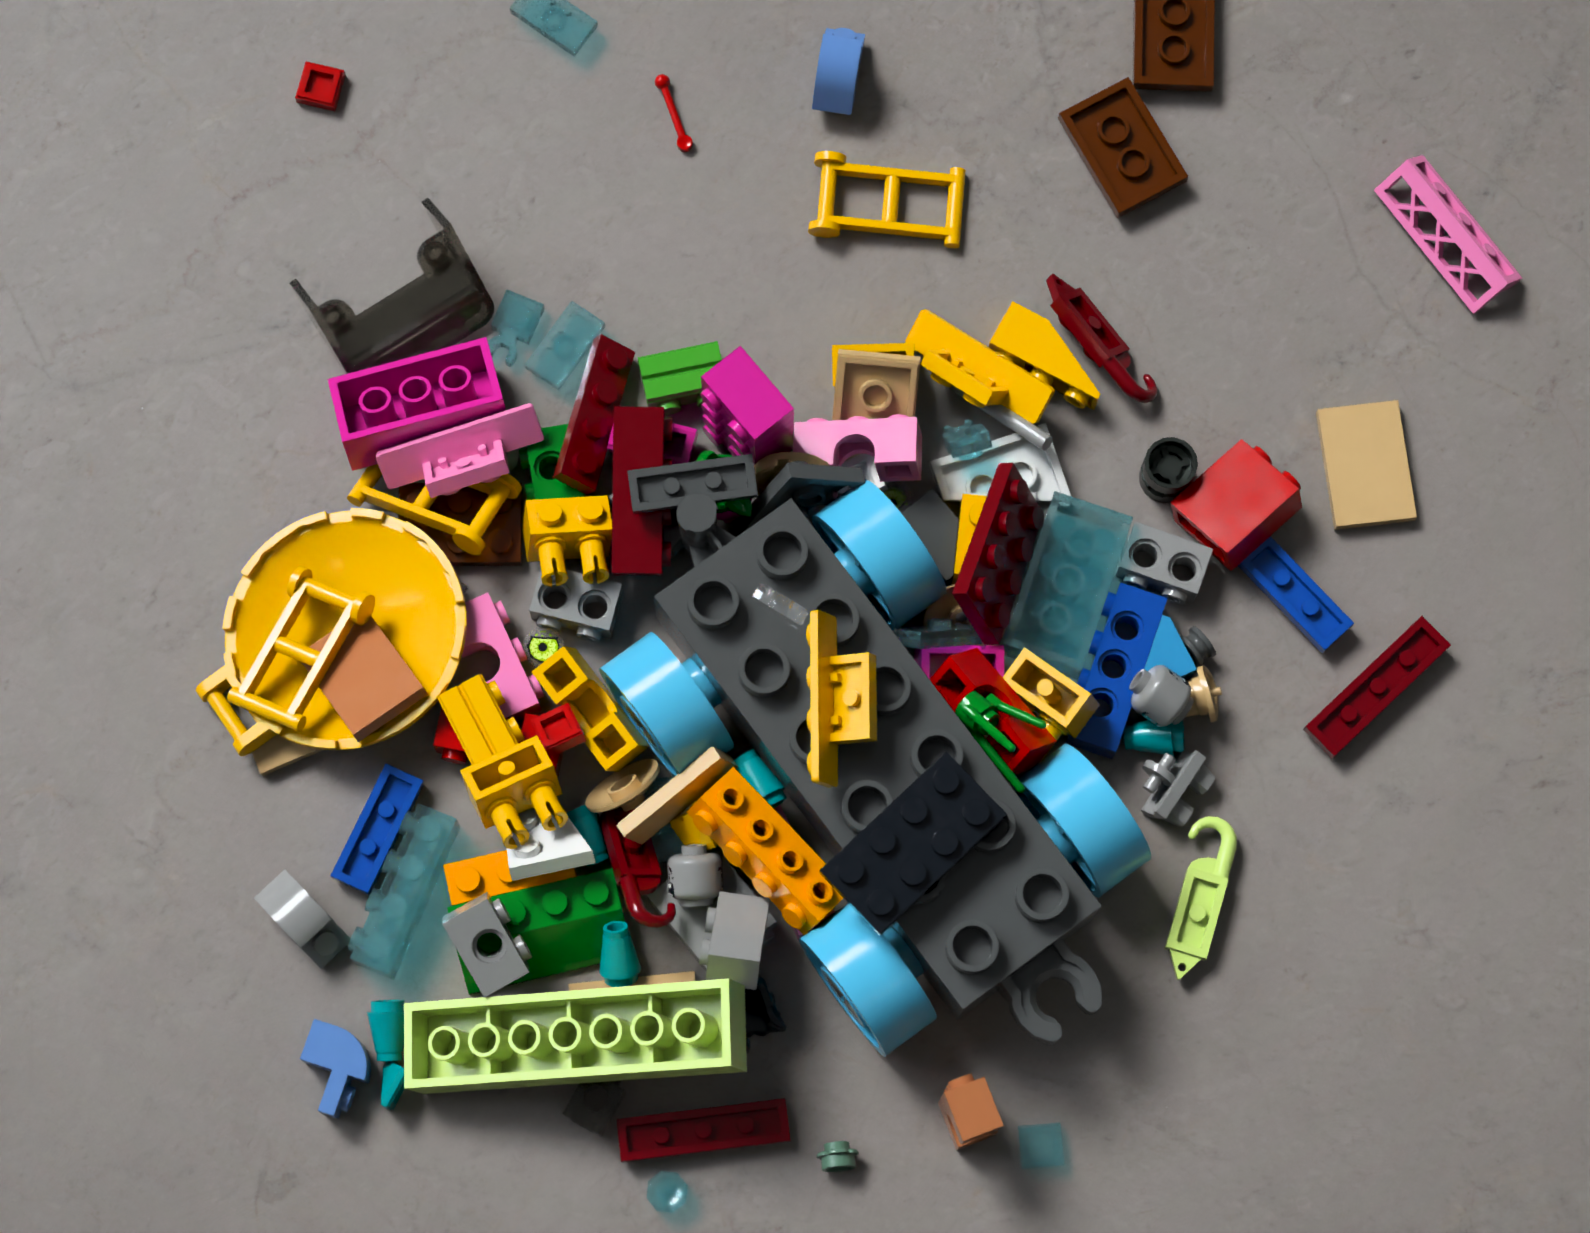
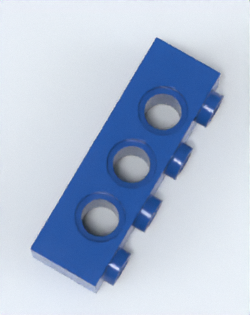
M1121 582L1116 594L1108 591L1100 614L1108 618L1103 632L1095 629L1087 652L1095 655L1090 670L1082 668L1077 684L1091 693L1095 699H1102L1107 702L1110 707V714L1105 717H1098L1093 714L1076 738L1068 734L1065 744L1113 759L1132 707L1131 698L1133 691L1129 689L1130 683L1135 675L1145 668L1168 598ZM1119 623L1130 624L1135 629L1136 637L1131 640L1121 639L1115 632V626ZM1106 661L1117 662L1123 669V675L1119 678L1106 676L1102 671V664Z

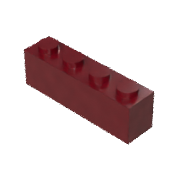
M614 406L612 574L614 576H663V567H671V542H664V525H672V509L633 514L627 473L628 470L672 465V459H665V442H673V417H665L664 407Z

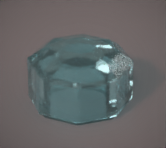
M660 1171L648 1181L646 1198L657 1212L674 1213L686 1203L688 1186L678 1173Z

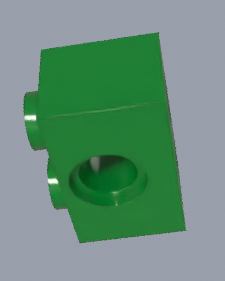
M568 424L541 428L544 435L543 441L519 448L522 469L530 468L532 483L525 484L527 500L585 497L584 493L556 479L548 480L541 476V472L546 466L557 465Z

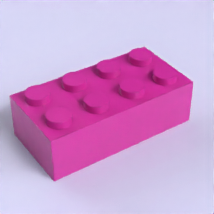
M487 337L327 379L342 443L352 471L378 464L376 460V453L378 451L506 411Z
M739 346L701 376L702 419L706 424L702 428L715 446L718 447L720 444H723L732 456L752 454L755 465L758 460L767 455L791 452L793 449L794 408L746 351Z

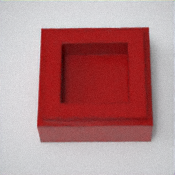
M306 61L295 96L296 102L335 112L346 76L344 70Z
M569 703L530 720L549 758L586 742Z

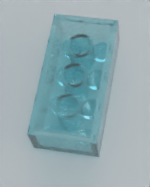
M1054 491L1002 644L1004 645V656L1016 659L1025 647L1066 677L1075 680L1079 679L1133 520L1132 516Z

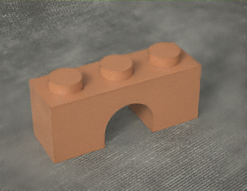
M972 1073L948 1082L938 1105L956 1151L996 1136L998 1130L1002 1129L1004 1125L985 1076L974 1080Z

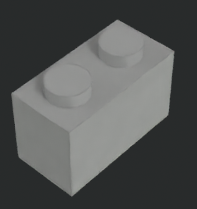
M719 891L717 907H708L705 933H712L711 940L703 939L699 964L707 965L706 980L729 978L745 985V989H757L767 927L769 898Z

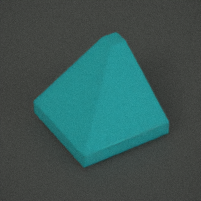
M386 1061L383 1066L381 1105L391 1111L392 1109L394 1110L405 1090L404 1068L393 1062Z

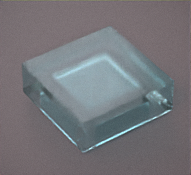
M1060 1122L1017 1127L1021 1170L1065 1165Z

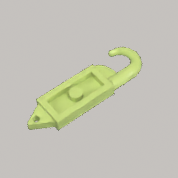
M1207 816L1199 819L1192 825L1188 834L1190 839H1195L1201 830L1213 828L1221 835V844L1216 859L1209 857L1198 858L1190 863L1185 873L1164 948L1169 950L1177 980H1180L1200 960L1205 961L1207 959L1227 888L1229 874L1237 849V837L1231 825L1219 817ZM1178 965H1184L1185 971H1180Z

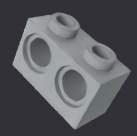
M1135 521L1116 576L1123 578L1124 584L1146 590L1148 587L1162 592L1161 596L1168 598L1167 600L1170 602L1185 604L1188 601L1193 603L1198 595L1213 548ZM1139 551L1149 553L1154 560V565L1146 568L1138 566L1133 559V554ZM1176 565L1187 566L1191 570L1193 578L1189 581L1178 580L1172 573V567Z
M540 569L529 609L531 619L537 621L536 625L538 627L554 632H560L561 627L576 630L578 637L594 642H600L601 637L612 638L624 594L622 583L606 580L597 584V578L593 576V584H589L583 580L582 573L566 570L568 573L567 582L556 586L555 575H552V587L542 583ZM554 592L563 593L567 597V601L562 607L551 609L544 604L549 594ZM593 602H600L607 607V611L601 618L591 619L584 614L586 607Z

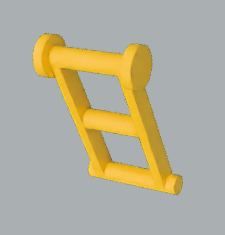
M821 151L815 154L814 164L822 168L817 220L809 222V234L816 237L833 238L840 235V229L940 239L944 240V246L947 248L960 247L966 173L964 168L953 167L950 168V173L946 174L846 163L847 157L844 154L835 151ZM837 175L885 180L882 220L834 216ZM901 182L948 187L945 227L897 222Z
M378 464L366 468L347 496V499L355 506L360 507L365 501L453 535L454 543L460 549L472 555H480L485 548V542L481 537L507 498H517L522 491V486L510 474L502 475L493 482H480L468 486L489 494L470 525L430 511L429 509L437 496L430 498L426 485L413 504L373 489L382 475Z
M303 566L296 568L292 573L287 586V594L291 599L240 688L232 687L227 695L228 702L298 732L302 731L306 724L307 718L303 715L305 709L354 623L360 626L366 624L375 607L374 595L361 592L355 597L313 580L312 571ZM309 596L344 610L321 652L286 638ZM277 652L312 666L289 709L254 695Z

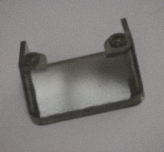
M429 198L423 200L422 204L438 233L425 240L418 249L417 261L424 274L360 314L355 315L352 308L346 302L339 299L329 300L317 306L297 279L290 282L292 289L313 325L345 374L453 346L485 326L493 316L494 303L454 228Z

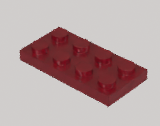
M999 463L952 592L955 600L984 645L1000 644L1004 630L1010 622V612L1016 595L1021 590L1022 578L1027 563L1032 559L1036 537L1044 524L1043 509L1036 502L1028 488L1027 482L1022 478L1014 463Z

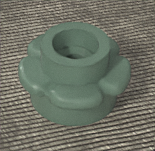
M835 1141L824 1144V1151L819 1152L817 1158L821 1160L823 1172H842L856 1168L855 1155H859V1152L856 1149H850L848 1141Z

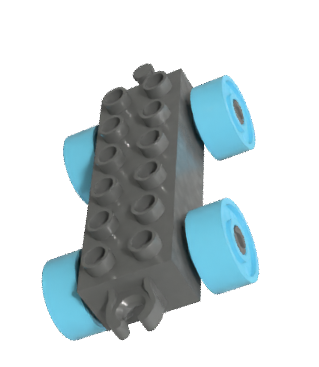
M865 479L864 484L854 489L850 488L812 516L813 526L792 498H790L737 537L717 526L716 512L718 507L713 499L702 493L686 496L678 505L677 522L680 526L681 542L684 548L690 552L694 568L656 594L654 602L658 621L687 660L680 663L665 643L656 634L649 632L600 667L599 672L621 709L649 744V748L669 773L675 777L710 747H715L725 753L734 748V743L727 729L714 710L717 705L721 704L768 768L785 786V791L834 856L947 751L1007 813V816L881 936L847 903L799 938L800 945L840 1006L872 1046L884 1057L937 1019V1014L930 1000L916 980L922 974L957 1021L998 991L1008 1002L1010 1013L1018 1027L1032 1039L1046 1044H1055L1062 1036V1028L1053 1017L1045 1015L1039 1009L1036 1003L1038 987L1042 982L1050 978H1059L1072 986L1075 992L1076 1003L1082 1012L1087 1015H1093L1101 1008V984L1093 968L1080 956L1073 954L1065 940L1094 919L1102 907L1095 897H1101L1151 860V851L1148 843L1129 810L1091 762L1069 744H1063L1033 768L1018 777L1025 787L1023 793L1017 792L1015 788L1014 790L893 632L943 597L947 590L936 563L917 533L891 500L872 482ZM821 610L836 617L837 656L866 652L876 655L877 741L838 745V786L832 788L813 783L807 768V756L811 751V733L807 726V712L810 709V689L807 684L806 673L810 666V647L806 638V629L810 623V611Z

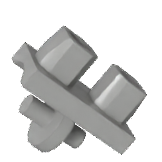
M1184 750L1179 752L1176 758L1165 753L1159 763L1146 760L1142 769L1150 777L1143 788L1151 793L1140 811L1150 818L1163 819L1174 825L1184 826L1194 809L1180 798L1186 788H1190L1196 794L1203 795L1215 780V776L1203 764L1206 757L1197 750H1194L1193 753Z

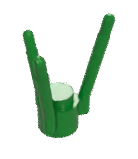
M977 691L970 692L958 704L955 714L1017 792L1023 793L1025 791L1024 785L984 735L989 734L1009 752H1014L1016 746L996 728L1000 720V715L997 713L998 710L1040 729L1046 727V722L1002 702L992 693L984 698Z

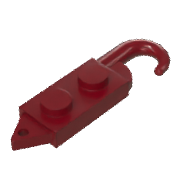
M1052 273L1046 279L1053 299V303L1050 306L1058 315L1060 323L1070 330L1083 346L1087 357L1094 361L1099 368L1104 367L1128 397L1141 403L1152 402L1157 396V386L1149 374L1143 376V380L1147 385V390H1145L1136 383L1126 370L1131 363V357L1128 353L1130 348L1081 288L1074 289Z
M622 807L611 811H605L601 815L600 824L617 885H621L627 910L639 924L651 928L667 926L674 920L676 915L675 904L672 902L668 903L665 914L655 915L646 910L641 897L642 895L653 893L658 888L662 876L652 839H648L641 845L625 838L618 829V823L635 808L630 811H623Z

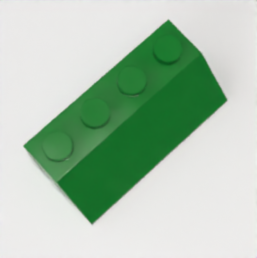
M613 868L491 897L492 901L498 898L501 899L512 920L506 923L514 938L519 935L522 936L532 954V958L527 960L529 973L506 986L599 965L603 926L612 921L625 922ZM466 903L447 907L448 913L454 911L455 909L463 906ZM485 933L479 937L477 943L482 950L493 952L501 946L502 940L494 933ZM458 953L469 995L481 993Z

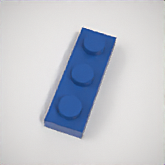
M1271 536L1238 565L1321 653H1324L1353 626L1354 622Z
M387 763L385 764L330 875L333 879L370 896L425 784L423 780Z

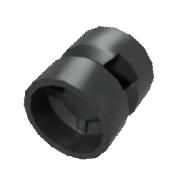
M1175 437L1162 438L1154 442L1147 450L1139 472V483L1144 493L1152 500L1161 503L1174 500L1193 481L1198 467L1196 453L1187 442Z

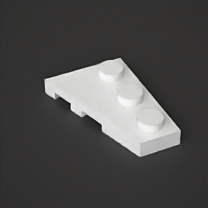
M1046 423L1037 426L1050 435ZM1014 433L930 461L929 463L940 497L944 502H961L962 494L987 496L999 463H1014L1022 478L1027 482L1028 488L1036 502L1072 501L1053 442L1047 450L1043 451L1019 434Z
M534 807L518 814L524 827L529 832V839L521 846L515 833H512V837L517 845L515 849L507 848L508 867L512 881L596 863L593 850L569 818L567 823L560 828L555 817L551 815V820L556 830L547 831L543 828Z

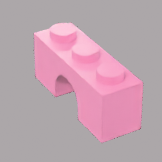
M896 414L888 418L878 419L854 416L847 420L828 421L823 418H812L807 420V422H794L793 452L817 456L828 462L830 466H842L846 459L855 454H868L874 457L880 482L921 480L923 436L917 417Z
M487 592L465 602L467 630L462 657L464 658L479 651H487L500 659V667L497 674L486 683L488 684L495 680L506 703L500 705L499 708L505 719L508 720L514 717L516 722L525 718V713L534 715L542 711L538 699L544 697V693L533 674L528 677L526 676L521 662L528 659L518 637L512 640L509 639L504 626L511 622L501 600L493 603Z

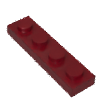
M602 334L593 339L553 475L554 479L586 495L596 490L614 422V406H620L635 351Z
M1421 616L1313 718L1303 730L1333 759L1436 661L1451 644Z
M785 1098L616 1119L622 1163L791 1142Z

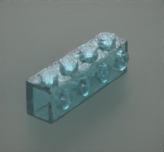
M420 803L417 804L414 813L407 811L399 828V834L403 835L397 851L393 849L389 851L382 867V872L386 874L380 889L374 888L367 900L365 911L369 912L365 925L363 928L356 927L348 945V950L352 951L350 959L356 965L392 980L395 979L443 869V865L461 826L456 818Z

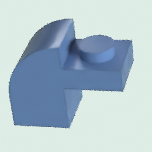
M826 28L820 48L812 109L846 115L852 114L865 34L855 33L848 28Z
M314 1019L300 1060L306 1064L331 1071L318 1111L324 1115L339 1119L341 1112H348L352 1105L356 1088L351 1086L352 1080L355 1079L369 1084L371 1062L365 1047L354 1035L341 1027Z

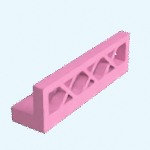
M1423 155L1407 159L1374 189L1376 194L1473 314L1479 312L1500 292L1512 288L1522 279L1521 275ZM1402 177L1412 189L1411 204L1399 203L1389 191ZM1421 200L1424 205H1419V201ZM1419 211L1431 212L1436 218V235L1424 234L1418 227ZM1444 231H1446L1449 234V236H1444ZM1444 242L1456 243L1461 249V266L1449 265L1443 258ZM1469 262H1471L1474 265V267H1469ZM1469 273L1481 274L1491 287L1478 300L1468 289Z

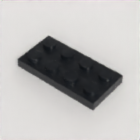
M946 751L822 867L819 873L870 927L881 936L1007 816V813Z

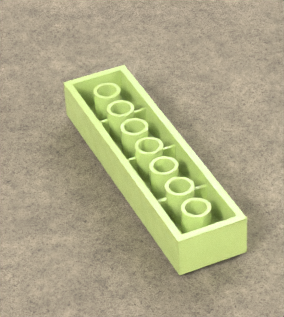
M729 978L404 1003V1089L422 1094L747 1072L745 985Z

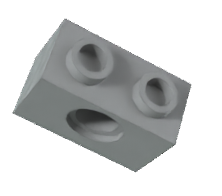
M488 892L446 914L442 918L443 927L484 998L528 974L529 964L527 960L532 958V954L522 936L519 935L514 938L506 923L512 920L500 898L492 901ZM485 933H494L500 937L502 944L496 951L486 952L478 946L477 941L479 937Z

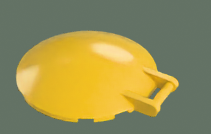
M351 508V511H339L329 514L324 511L294 522L265 542L241 571L243 576L236 587L233 597L229 596L224 614L222 629L225 631V653H223L225 665L202 681L196 687V692L203 702H208L234 739L233 747L240 756L252 753L277 734L297 744L324 750L356 749L385 741L401 733L422 718L437 703V696L445 692L455 675L463 653L467 630L465 597L456 571L444 552L426 533L410 522L386 515L382 511L364 508ZM300 566L312 571L313 580L355 597L361 592L374 595L375 607L371 615L428 694L360 742H357L319 687L303 713L307 720L305 727L300 732L251 711L249 713L256 724L247 730L223 695V692L230 687L240 688L291 599L287 594L288 582L292 573ZM309 596L286 638L309 647L334 630L344 610ZM277 652L254 695L289 709L309 672L300 661Z

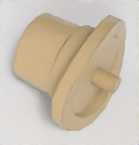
M1203 665L1197 667V676L1187 680L1191 686L1190 696L1193 697L1194 701L1186 717L1209 714L1210 722H1215L1218 720V696L1222 695L1221 687L1216 688L1211 672Z

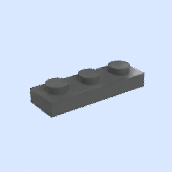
M752 454L627 471L633 514L677 509L679 503L686 496L695 493L707 495L715 503L758 498Z

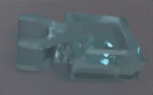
M508 289L506 290L491 323V329L499 332L498 336L493 337L488 342L492 357L498 348L504 347L509 350L505 359L506 365L511 367L516 362L518 356L517 341L529 345L545 310L544 304Z
M968 419L964 421V425L958 427L944 426L943 441L945 449L952 458L958 457L959 460H970L983 454L982 450L992 448L989 431L981 423L974 425L973 420Z

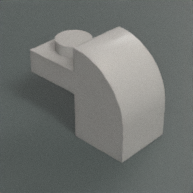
M285 869L254 897L259 905L320 969L352 941Z

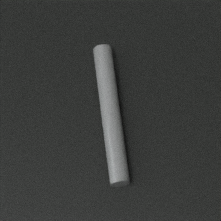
M953 385L950 387V390L961 397L963 396V391ZM989 405L984 408L978 407L1043 451L1050 447L1053 441L1052 436L1005 406Z

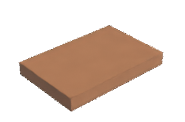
M372 616L362 626L354 623L318 686L357 742H360L428 695ZM332 631L309 647L321 652ZM302 663L306 670L310 672L312 666Z

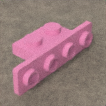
M528 403L378 451L376 453V460L388 489H394L425 479V485L430 498L439 495L448 496L459 492L464 487L480 482H493L502 475L510 473L506 452L544 440V435L534 406Z

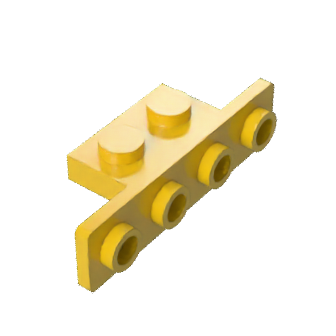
M924 309L920 311L905 340V343H914L915 351L924 356L920 365L931 371L930 377L934 381L946 387H952V385L964 392L962 397L977 407L984 408L989 405H1003L1034 424L1040 421L1055 393V389L930 310Z
M821 610L810 611V623L806 629V638L810 647V666L806 673L807 684L810 689V709L807 712V726L811 733V751L807 756V768L813 783L832 788L838 786V745L877 741L876 655L866 652L837 656L836 617Z

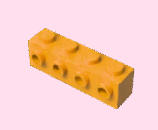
M734 767L707 790L687 811L693 818L697 829L703 834L710 836L722 849L725 858L734 866L739 867L752 880L756 891L762 896L769 898L781 911L784 920L793 928L798 929L803 935L817 925L843 899L819 873L826 863Z

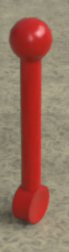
M660 74L655 78V86L662 91L677 132V147L681 152H688L693 146L692 139L685 134L669 90L670 79L667 75Z

